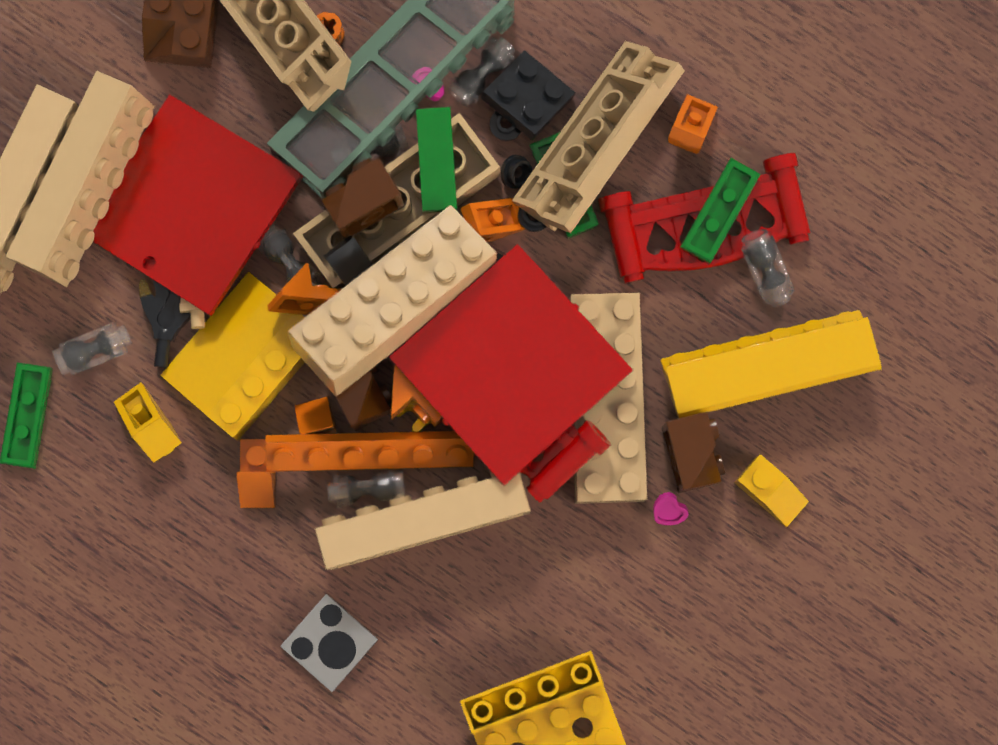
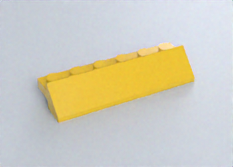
M859 310L842 312L839 315L820 320H810L804 324L788 328H777L771 332L755 336H745L719 345L712 344L703 349L676 353L670 357L660 359L662 371L669 386L671 400L678 418L711 412L882 369L868 317L863 318Z

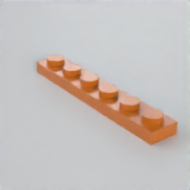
M455 431L266 435V472L473 467L474 452Z

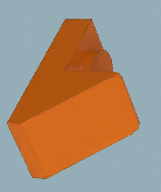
M687 94L668 136V142L698 154L718 106Z
M513 198L469 203L460 208L463 218L487 243L525 230L519 223V207L514 204Z
M306 263L267 305L268 312L310 315L342 289L330 288L327 285L312 286L309 264Z
M395 365L391 420L410 403H413L415 407L412 408V411L425 425L430 421L436 427L442 422L443 417Z
M328 396L295 405L300 434H338Z
M240 439V472H237L236 475L240 508H275L276 472H266V439Z

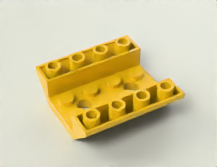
M591 651L460 700L477 745H511L516 742L524 745H626ZM581 717L589 719L593 727L590 735L584 738L576 736L572 730L574 721Z

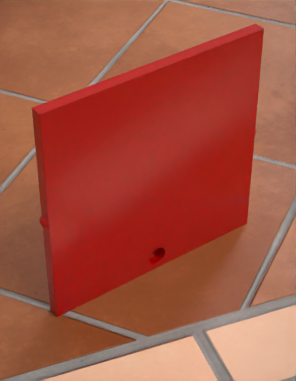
M169 94L139 139L136 154L129 158L123 170V181L118 188L113 190L108 200V212L104 218L98 220L93 230V242L212 317L254 251L260 247L263 237L304 176Z
M518 244L389 357L443 417V423L452 427L504 486L633 372V369L583 316L579 311V306L576 303L572 304Z

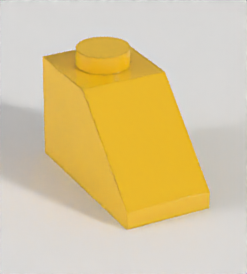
M142 382L114 401L131 437L153 463L161 457L170 454L174 448L182 443L172 424Z
M761 454L754 458L734 482L785 527H788L809 502L788 477Z

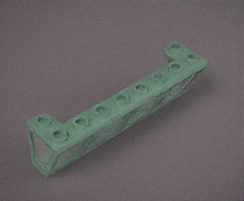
M407 0L350 58L351 65L345 90L337 89L315 112L309 111L303 106L267 142L270 150L281 161L304 176L302 181L321 199L327 197L325 193L333 186L340 183L346 186L348 175L353 171L352 168L365 159H371L370 153L378 144L381 147L386 145L396 133L394 128L402 120L408 122L416 114V109L420 108L418 104L426 95L431 98L440 90L443 85L441 80L450 71L454 74L467 61L465 55L473 47L479 49L486 43L491 34L493 35L496 32L503 34L513 24L515 20L513 18L514 0Z

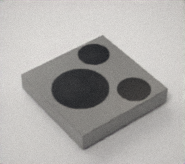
M325 594L280 647L333 692L379 639L333 598Z

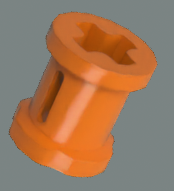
M322 12L318 14L317 17L322 21V24L334 30L332 37L340 46L345 38L340 18L334 13Z

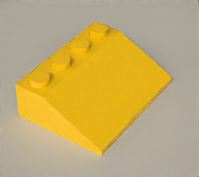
M249 272L215 310L212 317L210 316L205 322V328L197 331L160 375L213 422L238 441L305 363L291 347L288 333L290 329L305 317L301 314L268 312L267 305L277 294Z

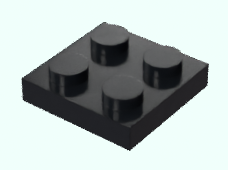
M524 50L483 91L481 99L533 141L573 99L576 92Z

